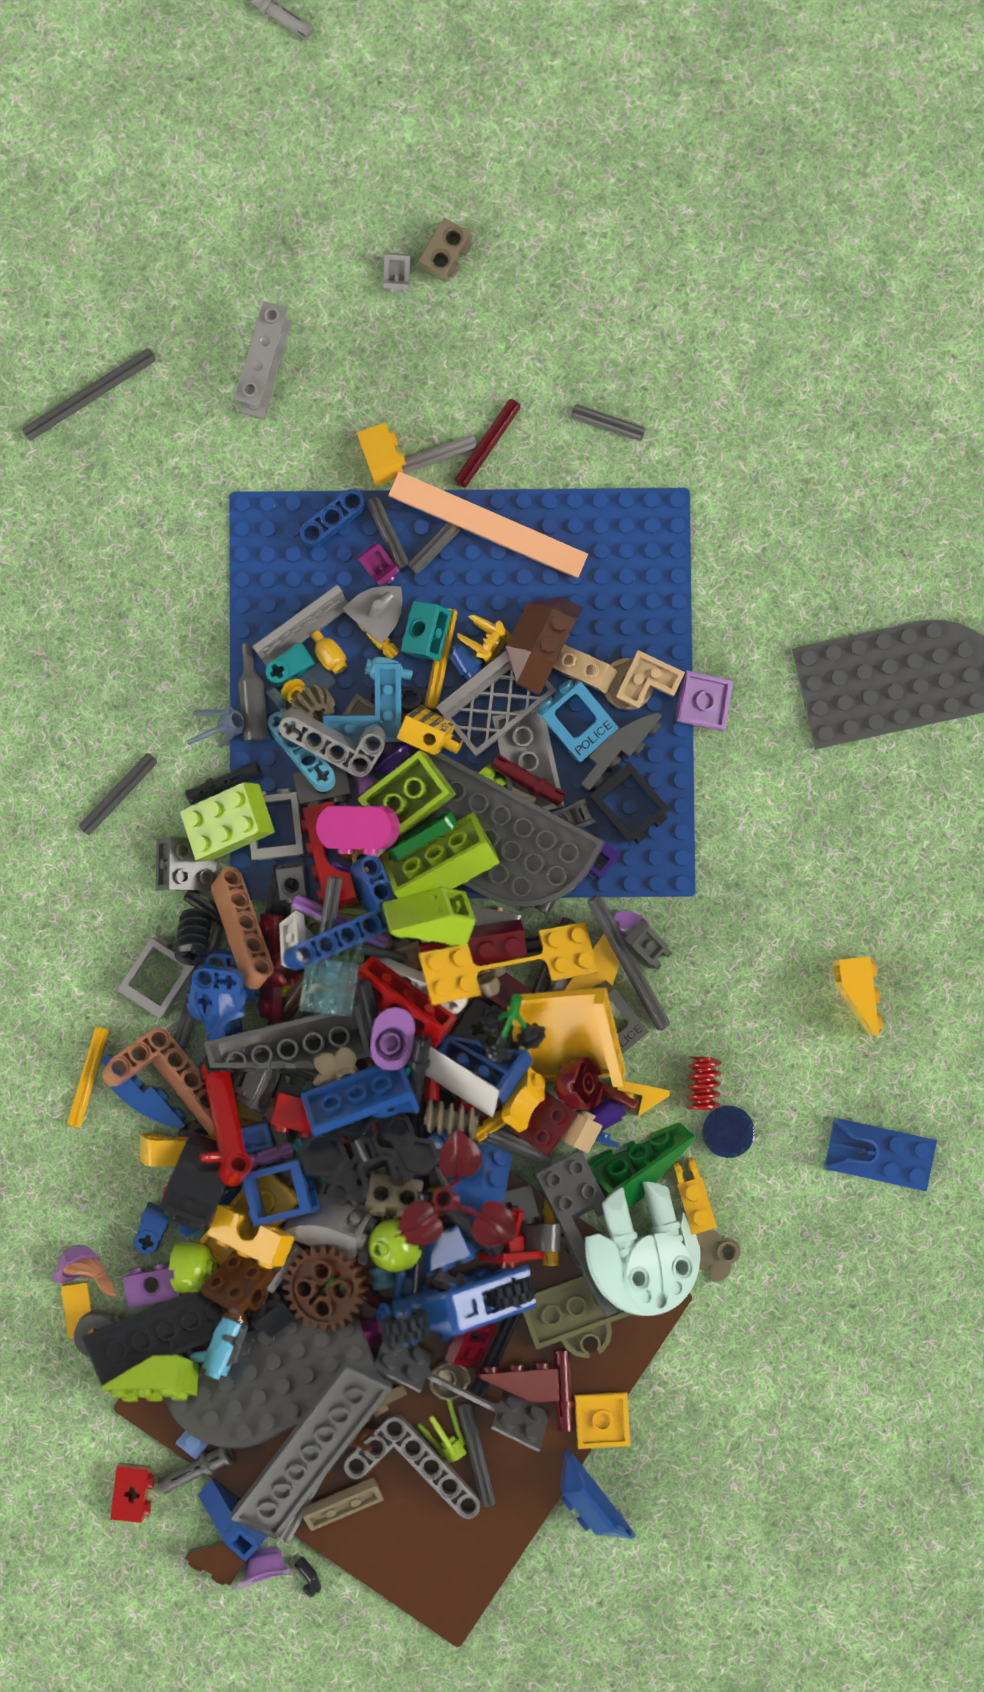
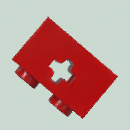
M119 1463L117 1465L110 1520L142 1523L145 1516L150 1515L151 1500H147L148 1489H153L155 1474L150 1473L151 1466ZM132 1487H135V1492L139 1493L135 1499H131L132 1495L127 1493Z

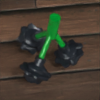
M519 994L512 996L510 1008L507 1012L500 1010L496 1005L483 1009V1016L479 1019V1022L483 1024L482 1030L490 1033L493 1037H497L496 1041L485 1042L481 1045L486 1050L485 1057L491 1061L501 1063L504 1059L512 1058V1054L508 1052L505 1044L508 1040L506 1036L513 1020L517 1019L521 1025L520 1030L522 1032L516 1036L518 1039L516 1044L519 1047H524L525 1050L536 1049L546 1037L544 1033L546 1028L544 1026H539L537 1023H533L530 1026L529 1023H525L519 1014L523 999Z

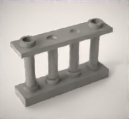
M267 301L262 303L234 399L235 401L242 402L239 411L242 414L265 420L293 324L292 321L286 320L288 307Z

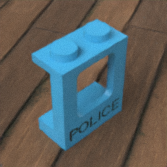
M574 679L563 683L559 687L560 692L553 698H546L539 705L540 709L536 714L547 723L566 746L572 758L582 762L608 737L615 733L619 727L583 683ZM574 694L581 698L595 716V721L577 737H572L555 716V711Z

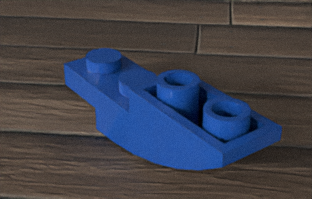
M108 1054L101 1062L106 1067L114 1056ZM112 1067L115 1074L122 1075L118 1068ZM136 1074L123 1084L110 1087L130 1107L154 1121L183 1129L187 1124L184 1121L187 1118L186 1114L178 1106L173 1108L167 1100L170 1097L163 1088L158 1087L156 1089L154 1086H150L144 1091L142 1088L145 1084Z

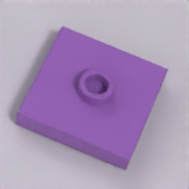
M687 670L683 671L685 674L681 680L675 722L725 731L733 680Z

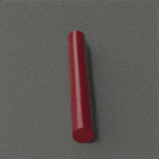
M603 1083V1095L633 1111L637 1109L639 1105L637 1100Z

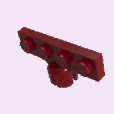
M263 913L260 914L259 926L273 964V972L260 987V999L258 1001L259 1017L269 1020H282V986L294 985L300 979L302 972L291 970L281 965L279 923L283 921V916Z

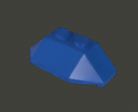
M476 1139L473 1140L479 1147L482 1155V1163L478 1171L470 1177L461 1175L460 1182L452 1188V1190L458 1193L460 1204L479 1213L486 1201L503 1202L512 1154L505 1147L487 1139L478 1142ZM456 1176L450 1177L449 1184L456 1178ZM468 1213L474 1220L477 1218L476 1216Z
M567 1448L564 1451L560 1489L564 1494L561 1497L563 1503L570 1511L574 1508L580 1516L576 1519L585 1531L591 1529L597 1536L633 1539L636 1534L573 1452Z

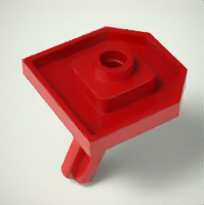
M517 1207L510 1209L516 1221V1238L513 1241L504 1243L503 1250L494 1259L486 1251L479 1252V1261L500 1263V1268H515L516 1262L545 1259V1251L525 1250L524 1236L519 1233L524 1210Z

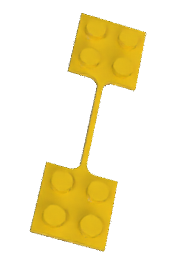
M581 922L539 930L538 935L542 946L540 955L485 966H477L473 963L468 944L467 946L460 945L419 953L431 1004L436 1005L481 996L477 980L478 972L536 960H543L546 963L551 982L599 972L586 923Z

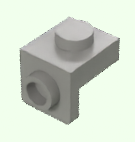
M385 253L383 288H388V292L403 293V289L409 288L411 254Z

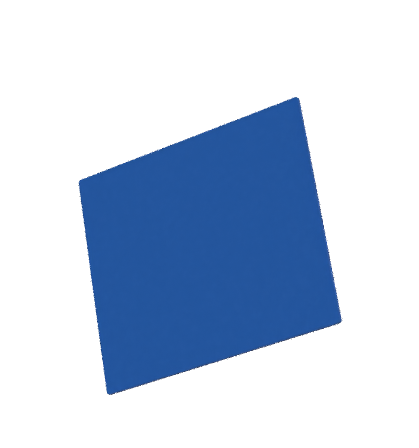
M687 488L443 490L587 553L588 556L578 579L462 529L420 574L414 573L409 566L399 569L400 571L396 573L393 581L380 585L401 586L403 599L401 615L396 627L388 636L390 643H393L399 650V653L392 660L401 663L403 669L413 670L411 681L401 679V686L415 687L422 695L423 706H425L433 660L415 658L401 651L402 639L405 635L413 601L437 604L458 612L451 643L452 648L461 642L457 637V633L481 645L485 643L483 638L487 639L486 634L488 633L473 624L474 621L468 617L469 615H477L494 624L500 620L511 636L528 602L562 597L583 607L565 645L609 665L622 658L634 659L639 650L681 671H692L690 491ZM390 490L359 491L365 502V508L361 515L321 546L309 548L303 543L300 536L301 526L345 491L232 492L230 494V707L233 708V711L236 710L241 713L238 680L244 669L242 644L252 643V646L336 585L341 588L348 603L360 593L371 588L380 587L373 581L357 559L359 554L377 541L392 560L366 504L369 499L379 497L409 562L447 522L389 497ZM355 497L347 500L346 506L348 508H356L360 500ZM331 513L326 517V522L328 524H335L339 521L340 516ZM310 529L306 533L308 540H315L319 536V531L316 529ZM344 613L320 630L324 638H330L340 646L346 655L345 662L348 665L347 668L337 675L333 671L327 670L315 653L316 643L311 637L303 645L316 665L305 674L294 678L301 679L307 688L316 684L317 686L322 685L329 691L335 702L333 707L334 713L330 715H342L356 693L370 702L374 680L369 675L364 674L367 659L373 660L375 657L387 658L383 654V650H380L367 636V632H363L358 624ZM507 643L504 644L497 657L506 651L505 646ZM252 648L255 669L264 681L267 716L269 719L273 713L285 712L290 709L292 704L282 697L281 689L283 686L275 687L268 682L266 665ZM449 657L439 704L467 682L465 677H461ZM480 658L483 662L482 666L483 668H485L486 666H484V664L486 662L482 658ZM277 668L273 669L274 675L272 677L277 676L279 679L282 678L283 670L278 671ZM554 668L548 678V681L557 691L551 696L552 698L560 692L559 687L563 683L573 680L562 675ZM509 671L506 674V676H511V671ZM499 679L495 683L494 693L509 694L510 680ZM513 680L512 694L527 695V689L517 685ZM681 682L674 697L653 688L652 695L646 704L639 709L629 711L615 708V706L607 701L604 693L584 685L619 729L651 714L659 713L662 715L659 720L662 726L653 737L650 734L646 736L642 741L646 746L636 757L632 754L628 759L620 752L618 755L622 758L613 770L608 768L602 775L606 779L601 785L630 762L669 807L670 810L666 813L669 818L658 827L654 824L646 830L649 835L638 844L633 841L629 845L589 799V796L596 790L592 788L587 792L580 786L596 766L588 760L590 755L582 762L574 760L568 753L569 750L547 725L561 790L567 792L564 798L565 807L587 798V807L596 823L583 828V830L598 838H602L621 854L601 879L595 877L592 880L586 876L575 889L561 898H590L595 895H600L601 897H691L695 894L693 725L675 722ZM544 686L540 696L533 692H530V696L541 697L548 689ZM491 687L488 688L485 692H490ZM413 693L407 694L404 698V704L413 705L417 700V695ZM577 694L571 696L555 711V716L572 737L579 736L595 721L594 714ZM478 696L474 701V709L488 710L490 696ZM493 697L492 710L507 712L508 698ZM511 698L510 712L526 708V700ZM530 700L529 706H530L533 702H535V700ZM471 703L468 704L465 708H470ZM402 709V713L409 714V712ZM430 709L440 715L437 709ZM459 712L452 717V720L458 726H468L470 713ZM473 713L472 727L487 728L488 714ZM491 715L490 728L495 729L492 716L496 715ZM270 730L269 740L245 742L243 733L236 735L230 740V772L257 761L262 770V776L245 783L259 784L261 791H266V795L277 794L276 790L292 788V792H297L293 773L301 771L272 736ZM453 730L452 735L460 738L458 734ZM462 730V732L467 736L468 731ZM471 731L470 741L476 749L485 742L486 732ZM318 733L308 734L312 740L321 739ZM489 733V738L495 733ZM290 740L287 743L289 747L299 746ZM496 741L476 757L463 742L457 754L447 749H443L441 753L476 772H480L487 765L493 764L500 751L498 741ZM334 745L331 747L332 750L336 753H341L344 751V749L339 745ZM412 746L414 753H417L420 750L419 748ZM306 756L303 758L302 763L304 765H311L315 762L316 758L314 756ZM356 758L354 760L355 763L361 761L363 765L367 764V762L361 758ZM326 761L329 766L334 765V764H332V763ZM374 767L370 771L379 782L387 776L382 771L375 770ZM496 771V777H502L506 782L505 775ZM347 772L352 796H347V801L344 803L347 806H362L358 800L359 795L352 776ZM241 774V775H239V776H237V777H234V778L230 779V781L235 780V779H237V778H240V777L244 776L245 774ZM631 776L603 799V802L631 834L660 810ZM316 790V791H317L318 793H320V794H325V793H327V792H321V791ZM291 801L266 803L275 833L257 840L258 849L296 844ZM300 805L301 818L305 817L303 808H306V805ZM562 808L550 810V812H554V811L560 810V809H562ZM303 832L305 856L254 862L251 858L250 844L230 852V867L236 868L242 874L250 900H267L268 887L271 884L274 865L304 862L308 888L306 898L319 900L317 890L321 889L320 880L315 881L311 867L316 865L314 856L309 857L306 842L310 841L309 833ZM328 849L327 861L330 865L332 862L352 866V858L348 861L338 854V849ZM360 854L357 857L356 861L366 857L367 855ZM597 857L594 864L596 866H601L603 864V859L601 857ZM296 879L294 881L295 889L299 887V882ZM462 884L468 899L487 898ZM459 886L455 887L453 890H459Z

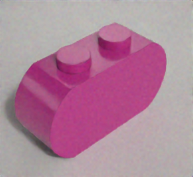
M338 805L328 806L320 813L316 823V831L321 843L328 849H338V854H354V849H362V854H378V849L389 848L397 840L400 824L396 813L388 806Z

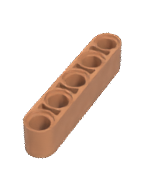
M228 866L222 869L211 885V891L238 971L243 976V984L250 989H259L272 974L273 964L242 874L236 868Z

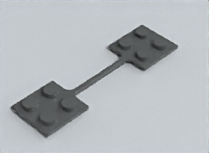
M382 1341L374 1364L377 1372L419 1393L422 1390L425 1379L428 1378L494 1411L495 1418L492 1429L538 1452L540 1451L550 1412L506 1390L502 1391L499 1403L493 1404L433 1374L430 1370V1363L434 1354L411 1343H407V1346H401L400 1344L386 1345Z

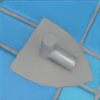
M380 586L366 590L353 598L342 610L381 644L394 630L400 618L403 602L401 586Z

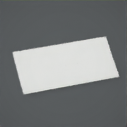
M430 1047L428 1055L430 1065L426 1069L425 1075L493 1118L499 1090Z

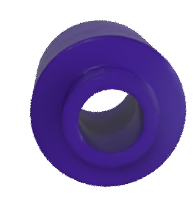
M610 1098L598 1103L595 1108L588 1109L591 1114L596 1116L593 1121L602 1125L600 1131L622 1120L621 1117L627 1115L622 1104Z

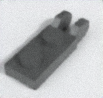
M643 920L634 926L625 938L626 942L647 963L657 970L662 966L657 958L661 954L669 958L672 954L667 948L668 945Z

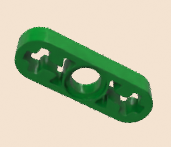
M451 811L443 812L397 839L386 851L392 861H398L454 828L457 821Z

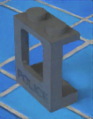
M605 980L593 988L606 987L609 1001L615 1005L626 1019V1023L617 1030L623 1054L649 1031L616 989Z

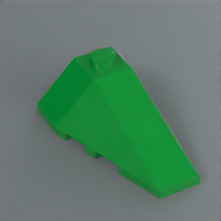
M679 1122L651 1133L649 1141L635 1144L634 1140L626 1143L628 1149L614 1155L612 1150L603 1152L590 1161L588 1165L605 1199L614 1191L623 1187L629 1209L644 1197L643 1182L656 1183L696 1138Z

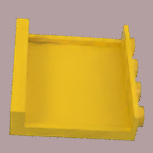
M606 987L520 994L523 999L519 1014L525 1023H529L530 1026L533 1023H537L539 1026L546 1028L544 1032L546 1037L540 1046L536 1049L527 1050L533 1060L530 1068L542 1075L545 1082L554 1081L558 1069L568 1060L579 1057H591L597 1062L602 1075H597L598 1078L611 1077L613 1087H622L624 1085L626 1068ZM517 1019L512 1022L514 1026L512 1034L515 1043L518 1041L516 1036L522 1032L520 1030L521 1025Z

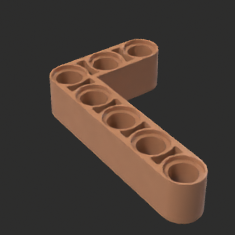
M163 1028L152 1029L114 1056L103 1069L102 1078L104 1082L109 1086L116 1087L152 1063L207 1133L216 1139L211 1110L204 1107L200 1101L205 1100L209 1104L206 1083H201L198 1068L167 1030ZM152 1039L158 1040L161 1047L155 1046ZM132 1053L138 1054L142 1061L135 1060ZM168 1059L175 1061L177 1067L171 1066ZM112 1067L118 1068L122 1075L115 1074ZM184 1080L191 1081L193 1087L187 1086Z

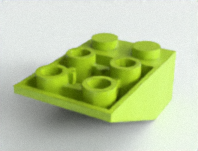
M437 888L383 902L382 904L390 934L400 938L412 937L425 942L436 941L450 946H467L476 921L465 891Z
M178 1355L152 1356L104 1384L102 1390L111 1393L113 1398H122V1401L138 1402V1397L147 1398L148 1401H163V1397H171V1400L185 1401L187 1396H197L199 1364Z

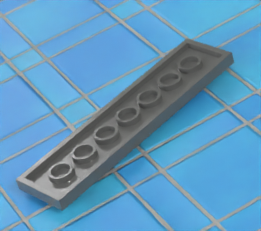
M345 1361L231 1511V1520L277 1539L391 1391V1382Z

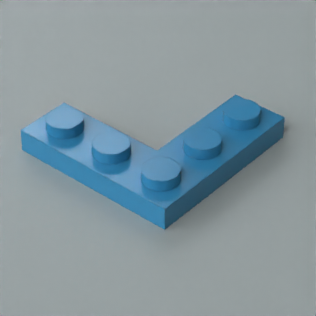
M375 663V715H323V724L356 742L366 727L377 725L385 731V742H401V740L397 739L402 726L401 663ZM374 736L367 738L368 742H380Z

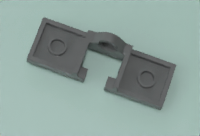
M579 1150L533 1175L556 1219L555 1224H560V1241L564 1250L575 1262L577 1268L581 1269L604 1317H608L621 1309L608 1301L595 1284L587 1264L585 1242L574 1222L575 1218L594 1209L597 1217L604 1215L602 1203L605 1197L582 1151Z

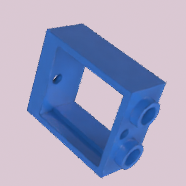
M300 1160L249 1172L242 1181V1190L247 1196L249 1205L247 1212L249 1219L253 1222V1227L321 1210L314 1178L305 1175ZM291 1169L300 1208L266 1216L257 1178Z

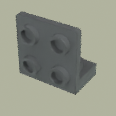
M167 837L157 839L156 890L211 891V885L216 879L217 859L213 861L195 860L188 838Z

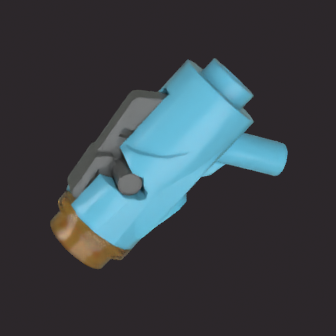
M228 1309L227 1313L223 1314L221 1321L214 1331L213 1339L207 1351L194 1352L190 1355V1360L193 1362H204L202 1367L206 1369L205 1374L218 1380H220L221 1375L226 1377L231 1364L237 1363L241 1346L247 1333L248 1322L246 1320L249 1315L243 1313L239 1316Z

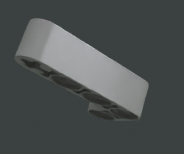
M297 709L286 710L282 714L279 724V731L283 737L357 777L366 776L371 771L385 745L386 734L380 726L370 725L366 727L356 742ZM291 721H294L296 724L292 727L288 725ZM303 726H304V727H305V730H304V733L302 734V733H300V731H302ZM318 733L321 739L312 740L308 734ZM374 736L377 737L380 740V742L377 744H371L367 741V738ZM334 745H339L344 749V751L341 753H336L332 750L331 747ZM356 758H363L367 761V764L358 765L354 760Z

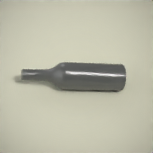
M252 643L242 644L244 669L238 680L241 714L244 718V741L257 742L269 740L264 681L255 669Z

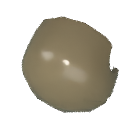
M443 1360L432 1368L431 1372L465 1390L468 1384H470V1376L464 1366L452 1365ZM428 1380L432 1393L440 1399L453 1400L461 1396Z

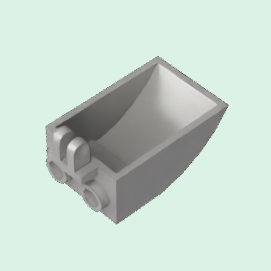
M319 1194L318 1199L321 1210L291 1217L282 1229L295 1236L294 1240L311 1247L318 1245L321 1249L322 1245L328 1244L331 1250L332 1247L337 1245L339 1247V1254L347 1250L348 1260L356 1257L358 1254V1262L366 1265L370 1258L368 1252L369 1234L376 1227L378 1219L374 1218L375 1216L370 1214V1211H365L366 1203L355 1207L348 1200L344 1206L330 1204L327 1194Z

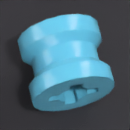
M379 1267L369 1269L370 1275L374 1279L372 1284L373 1290L393 1287L395 1280L393 1272L382 1270Z

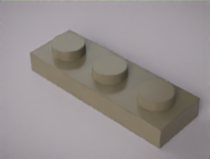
M373 1477L348 1489L338 1491L334 1495L320 1501L313 1502L301 1508V1513L308 1527L313 1531L381 1502L384 1498Z

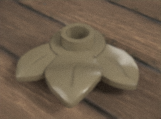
M342 1046L336 1054L325 1052L317 1055L314 1058V1065L320 1074L314 1078L313 1084L320 1087L359 1072L358 1067L355 1065L357 1061L355 1053L350 1048Z
M712 1230L696 1234L701 1252L699 1270H710V1277L713 1282L725 1279L730 1274L731 1264L736 1262L740 1256L739 1244L734 1239L722 1238L719 1233ZM725 1246L732 1248V1253L729 1256H725L722 1253V1249Z

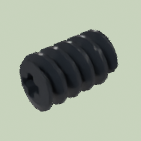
M191 908L181 913L174 952L178 962L189 966H197L202 962V958L207 956L211 921L213 919L209 911Z

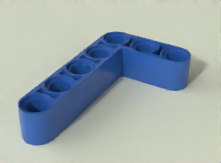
M369 855L357 860L350 868L351 877L367 914L286 949L283 960L289 969L299 970L389 930L382 904L383 902L397 899L394 894L381 861L376 856ZM364 865L368 867L369 875L364 871ZM374 888L379 892V899L374 894ZM363 922L367 924L368 932L364 930ZM341 931L346 935V942L341 938ZM319 941L324 944V952L319 948ZM297 951L302 954V962L296 956Z

